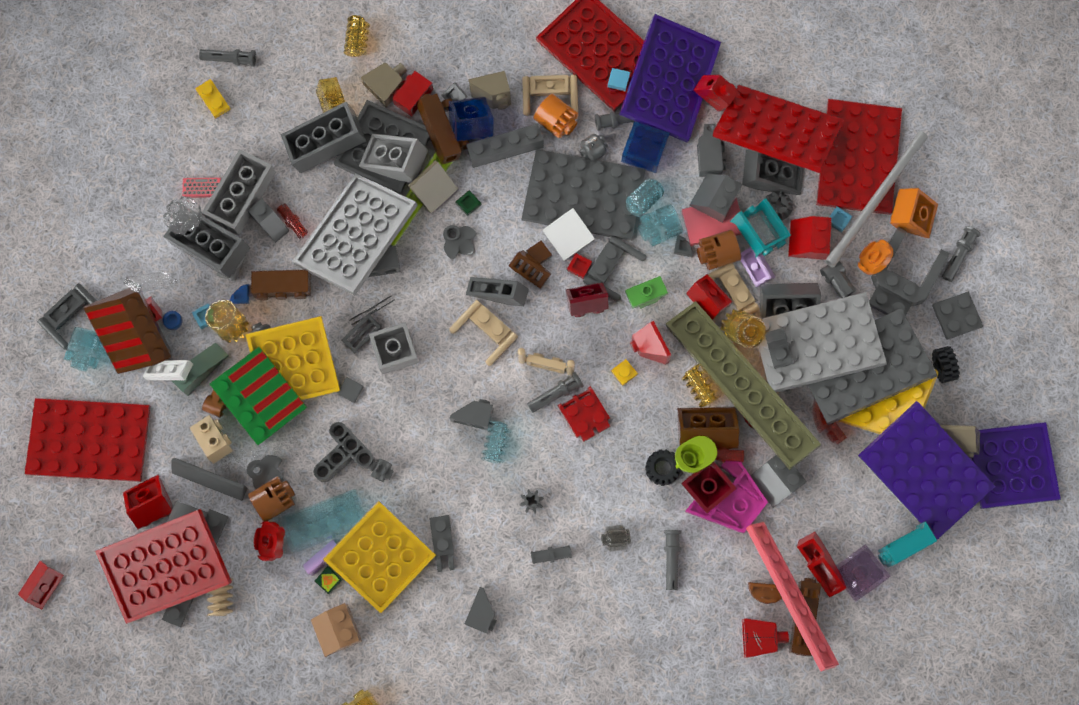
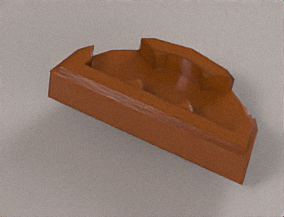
M748 582L749 592L758 602L773 604L782 599L775 584Z

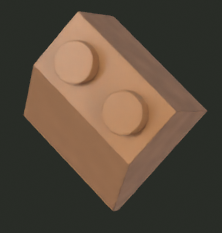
M346 603L331 608L311 619L325 657L362 642L350 608Z

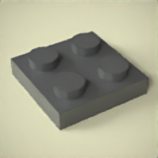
M969 291L932 304L946 340L983 327Z

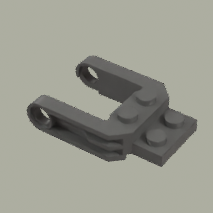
M900 227L896 229L889 242L893 248V257L907 232ZM940 249L936 260L931 265L920 287L895 272L888 271L889 263L881 272L871 276L875 291L869 300L870 307L885 315L902 309L906 316L911 306L920 305L927 299L950 253Z

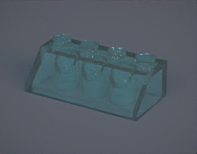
M352 489L282 516V522L290 550L293 553H297L348 533L365 514L356 489Z

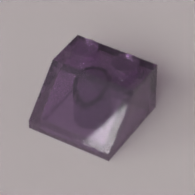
M866 544L836 565L847 587L846 591L855 602L891 577Z

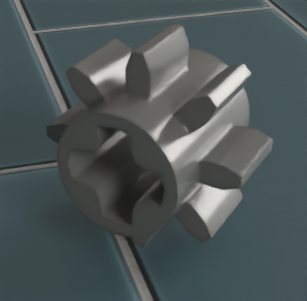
M379 458L378 462L373 461L369 468L370 471H373L371 477L381 482H384L385 478L390 480L394 473L391 470L392 464Z
M528 489L526 496L521 495L524 502L520 503V506L527 507L526 513L529 510H533L534 514H536L537 507L543 508L539 501H542L544 497L537 496L538 490L535 493H531ZM535 497L536 505L532 504L529 506L527 499Z

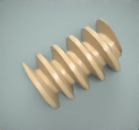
M226 585L208 592V594L213 596L209 597L207 601L213 604L207 606V609L213 612L207 614V616H227V614L233 612V610L227 608V606L233 604V602L227 600V598L233 596V594L227 592V590L233 589V586Z

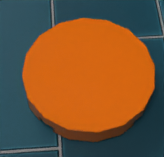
M883 239L879 240V242L873 241L869 243L859 255L858 267L867 275L881 272L887 267L893 257L892 246Z

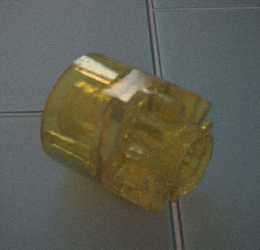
M225 299L218 300L208 307L205 313V321L222 340L230 343L231 340L238 342V337L244 338L243 332H248L245 326H248L249 322L231 301Z
M733 309L732 314L726 313L728 319L721 321L725 324V326L721 327V330L725 332L724 334L728 339L744 348L758 346L765 337L766 327L763 320L743 310L737 311Z

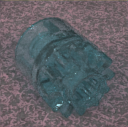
M671 204L647 213L639 219L641 223L638 226L640 235L644 241L649 240L652 247L683 233L681 221Z
M74 327L64 356V360L71 362L70 367L87 372L88 368H97L104 347L96 332Z

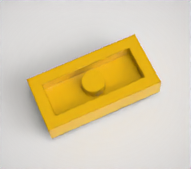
M211 79L195 88L215 119L231 109Z

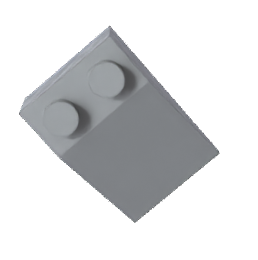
M372 134L359 167L399 181L412 182L417 178L428 150L415 138Z

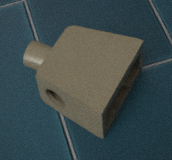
M383 63L363 75L361 80L363 85L387 108L393 101L394 92L403 86L404 81L401 76L407 72V69L401 63L393 69L387 63Z

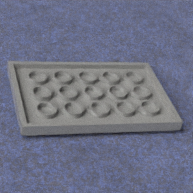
M355 173L292 262L294 265L355 296L418 205L415 201Z
M866 292L752 321L767 381L775 392L887 365ZM784 328L793 364L774 369L765 332Z

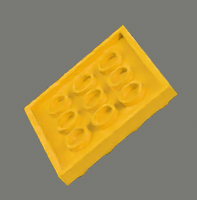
M322 316L245 334L250 353L260 346L301 400L340 391Z
M937 377L838 421L881 434L916 401L925 409Z
M378 501L323 560L376 610L382 613L436 554Z

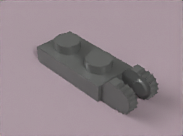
M449 515L431 517L430 526L434 554H436L437 570L442 572L441 556L447 555L450 571L455 570Z

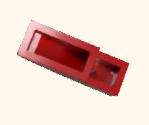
M813 532L800 539L797 548L808 562L807 567L819 584H821L829 598L847 588L845 582L817 533Z

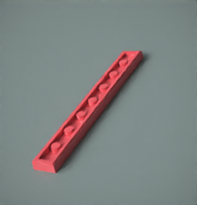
M764 522L749 525L746 529L821 672L835 668L839 663Z

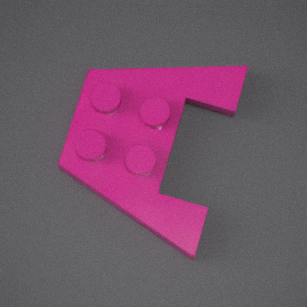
M732 451L721 465V468L735 478L733 484L737 489L708 514L704 512L695 500L685 512L744 534L747 530L746 528L752 524L768 501L734 451Z

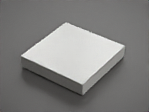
M574 208L543 229V232L564 261L595 239Z

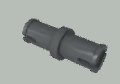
M570 545L559 548L548 547L547 550L535 552L531 551L533 564L547 561L553 563L555 562L554 560L572 558Z

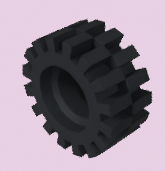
M951 346L934 349L932 361L933 367L938 371L937 379L939 378L941 383L958 380L960 375L958 369L960 368L957 364L958 359H956L953 348L951 349Z
M660 449L648 457L645 470L651 482L653 481L656 485L665 486L676 481L681 469L675 467L676 459L674 452ZM664 460L670 464L671 470L668 474L661 475L656 471V464L659 461Z

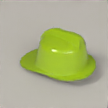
M697 436L681 444L675 452V467L688 473L702 470L716 459L717 448L715 443L705 436Z

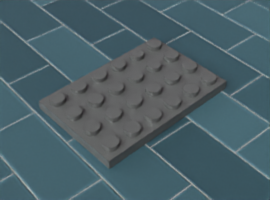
M536 149L521 220L550 225L574 208L592 234L608 237L614 236L619 239L632 241L646 169L599 160L591 161L588 158L584 159L583 157Z
M902 309L874 320L887 365L808 384L827 425L937 377L935 369Z

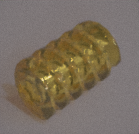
M349 16L347 18L345 50L343 53L350 57L366 55L367 51L365 48L368 45L365 42L368 41V37L365 35L369 34L367 28L370 27V24L361 16Z
M699 363L684 373L682 381H688L686 387H693L690 393L697 394L694 398L695 401L701 400L698 404L699 407H705L715 402L721 396L715 397L718 390H711L714 384L706 383L709 376L702 377L705 370L698 371V368L701 366Z

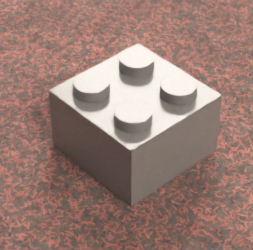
M406 322L369 334L382 374L419 363Z

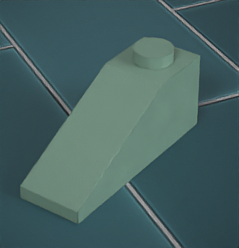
M215 342L190 360L193 366L186 380L171 381L184 394L189 396L229 355Z

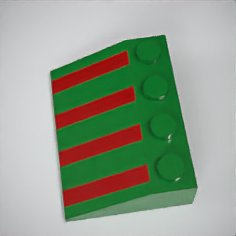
M260 346L209 384L257 445L261 444L307 408Z

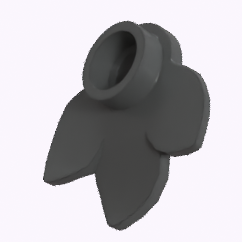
M450 225L446 227L443 232L446 255L452 260L455 259L458 253L472 255L474 253V246L470 239L476 236V231L469 226L459 228L455 225ZM451 232L456 233V236L454 238H451L449 236Z
M267 455L261 460H253L248 464L246 471L248 476L252 478L255 489L277 476L282 482L284 481L282 474L277 470V467L282 462L280 457ZM259 467L260 471L258 473H254V468Z

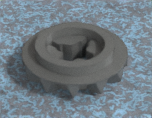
M773 191L766 196L775 212L776 206L773 204H776L780 199V205L783 207H780L776 213L781 220L790 216L793 210V201H791L789 195L782 193V191Z

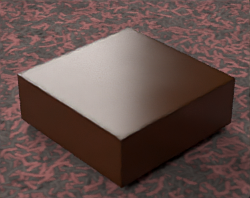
M542 240L526 250V253L540 264L552 257V254Z

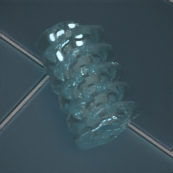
M645 180L627 197L625 203L627 210L632 215L641 217L664 195V188L657 180Z
M490 421L489 424L493 427L488 428L487 431L492 435H486L485 439L489 442L484 443V447L488 450H482V454L485 457L480 459L496 464L504 463L505 460L500 458V456L507 454L502 448H508L504 441L510 440L506 433H512V430L505 423Z

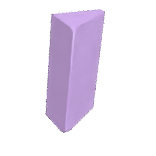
M751 247L741 253V262L755 287L775 278L763 255L755 258V253Z
M331 540L303 565L309 575L313 576L327 564L323 558L337 545L334 540Z

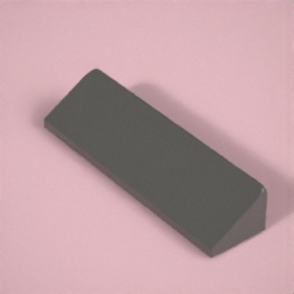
M172 458L171 460L172 474L235 499L243 500L248 489L245 485L177 458Z

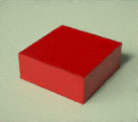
M575 253L567 271L584 279L592 265V261Z

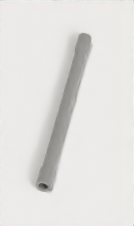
M919 131L907 150L847 233L826 258L825 262L830 267L836 266L847 247L915 153L928 138L926 133Z

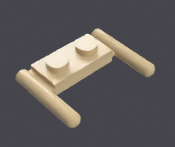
M577 75L522 77L523 114L525 116L530 115V95L570 94L571 108L578 112Z
M733 263L722 266L708 274L712 280L719 278L736 309L739 311V313L721 322L722 328L726 329L760 310Z
M478 300L449 328V331L454 334L470 319L496 342L499 347L485 361L488 366H491L518 338L510 328Z
M524 348L518 349V359L521 364L527 362L529 366L561 374L567 372L568 375H573L575 369V362L573 360H568L566 366V363L560 358L552 357V359H547L539 353L528 354L527 357Z

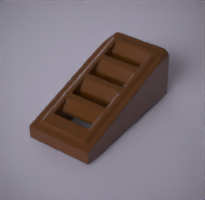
M524 250L519 251L508 265L512 270L540 289L551 276V273ZM521 259L524 260L521 265L518 264ZM527 264H529V268L525 270L524 268ZM534 268L537 269L532 276L530 273ZM541 272L543 275L538 281L536 278Z

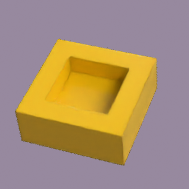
M627 359L611 370L622 386L638 375Z

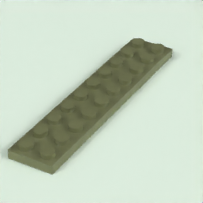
M696 301L666 323V327L789 470L821 446V443Z

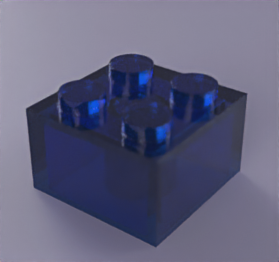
M485 97L449 101V121L457 141L477 138L484 139L493 136L494 117Z
M634 121L622 153L621 162L657 173L670 133Z

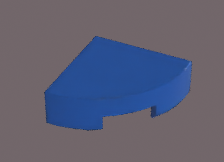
M250 285L240 286L231 295L230 304H249Z

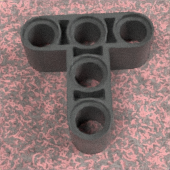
M342 422L333 423L330 426L329 433L338 445L313 470L314 476L321 482L330 481L352 460L362 469H369L372 462L375 461L373 454ZM343 428L344 433L341 436H335L336 429ZM350 442H357V447L354 450H348ZM342 455V461L335 464L333 461L334 457ZM364 455L370 456V461L367 464L361 463V458ZM327 468L328 474L325 477H320V470Z

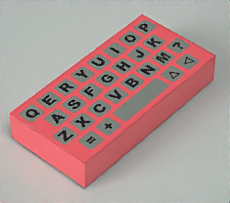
M183 178L182 196L184 198L211 197L221 178Z

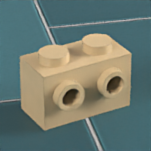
M208 415L191 426L190 430L206 457L214 464L233 452L230 446L232 441L226 433L223 435L221 431L223 426L219 420H214Z

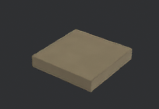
M434 161L408 185L431 214L458 190L457 186L437 161Z

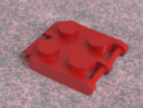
M591 386L578 396H572L573 399L566 403L557 405L576 438L581 437L583 442L595 436L592 429L596 428L597 432L600 433L610 427L608 423L610 417Z

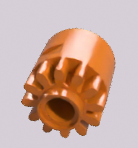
M554 94L547 96L534 114V120L557 138H562L564 134L570 135L578 123L575 121L578 117V112Z

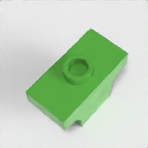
M661 276L625 290L632 309L637 307L642 309L668 295Z

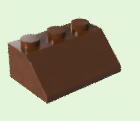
M735 407L677 408L679 446L694 437L705 436L715 443L717 449L738 448L739 424Z

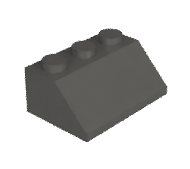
M818 283L760 284V319L820 304L821 292Z

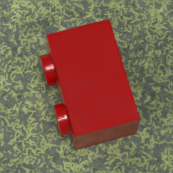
M414 71L405 78L403 86L394 92L392 98L394 105L412 117L418 110L419 99L425 94H431L434 90L433 83Z

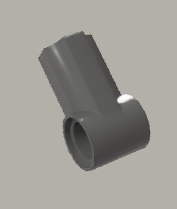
M840 261L835 267L827 265L820 269L822 277L825 276V281L832 285L840 299L848 297L856 291L846 276L845 268Z

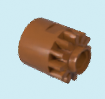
M732 230L699 239L700 247L697 248V255L700 263L705 264L707 270L741 261L739 244Z
M278 476L248 494L251 503L263 521H269L295 505L292 499L295 496L292 487L287 480L282 482Z

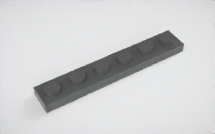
M209 509L205 520L217 545L229 516ZM194 598L166 608L162 620L182 627Z

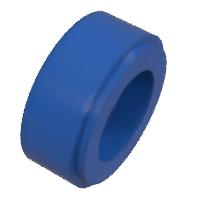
M176 311L167 312L162 320L163 325L169 330H177L183 323L182 316Z

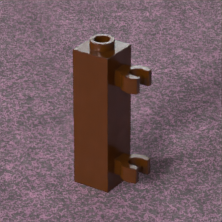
M425 94L419 99L417 108L441 165L457 161L462 153L461 151L466 150L467 144L470 142L468 137L457 141L445 112L452 110L451 106H454L451 98H448L441 102L438 94Z
M804 578V581L798 582V587L816 620L821 584L816 583V579ZM793 619L789 653L810 657L812 654Z

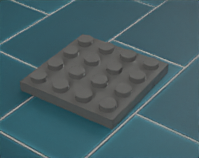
M366 100L357 117L366 142L337 155L333 163L343 170L354 175L356 173L401 195L407 182L359 167L372 134L415 138L426 147L430 140L425 125Z

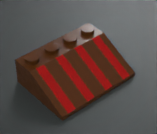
M138 284L83 307L117 374L153 366L172 358L171 349Z

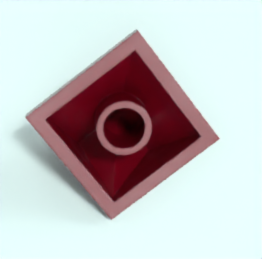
M714 461L702 470L693 473L681 483L706 514L737 489Z

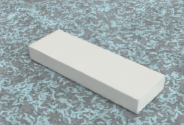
M165 360L147 367L143 377L146 380H186L193 363L189 360Z

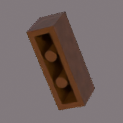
M307 270L251 271V294L254 298L261 301L268 300V297H275L277 300H286L287 297L306 299V296H311V273Z

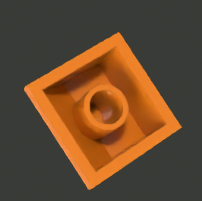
M919 188L899 189L890 224L895 228L900 227L906 230L907 233L930 238L938 203Z

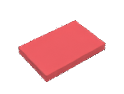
M737 198L723 223L693 207L685 208L681 211L691 246L699 244V239L732 230L735 236L742 235L737 226L730 222L740 212Z

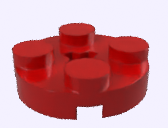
M264 521L261 523L263 524L261 528H257L255 531L254 549L258 550L260 555L257 556L260 560L274 561L283 556L282 548L285 529L274 521Z

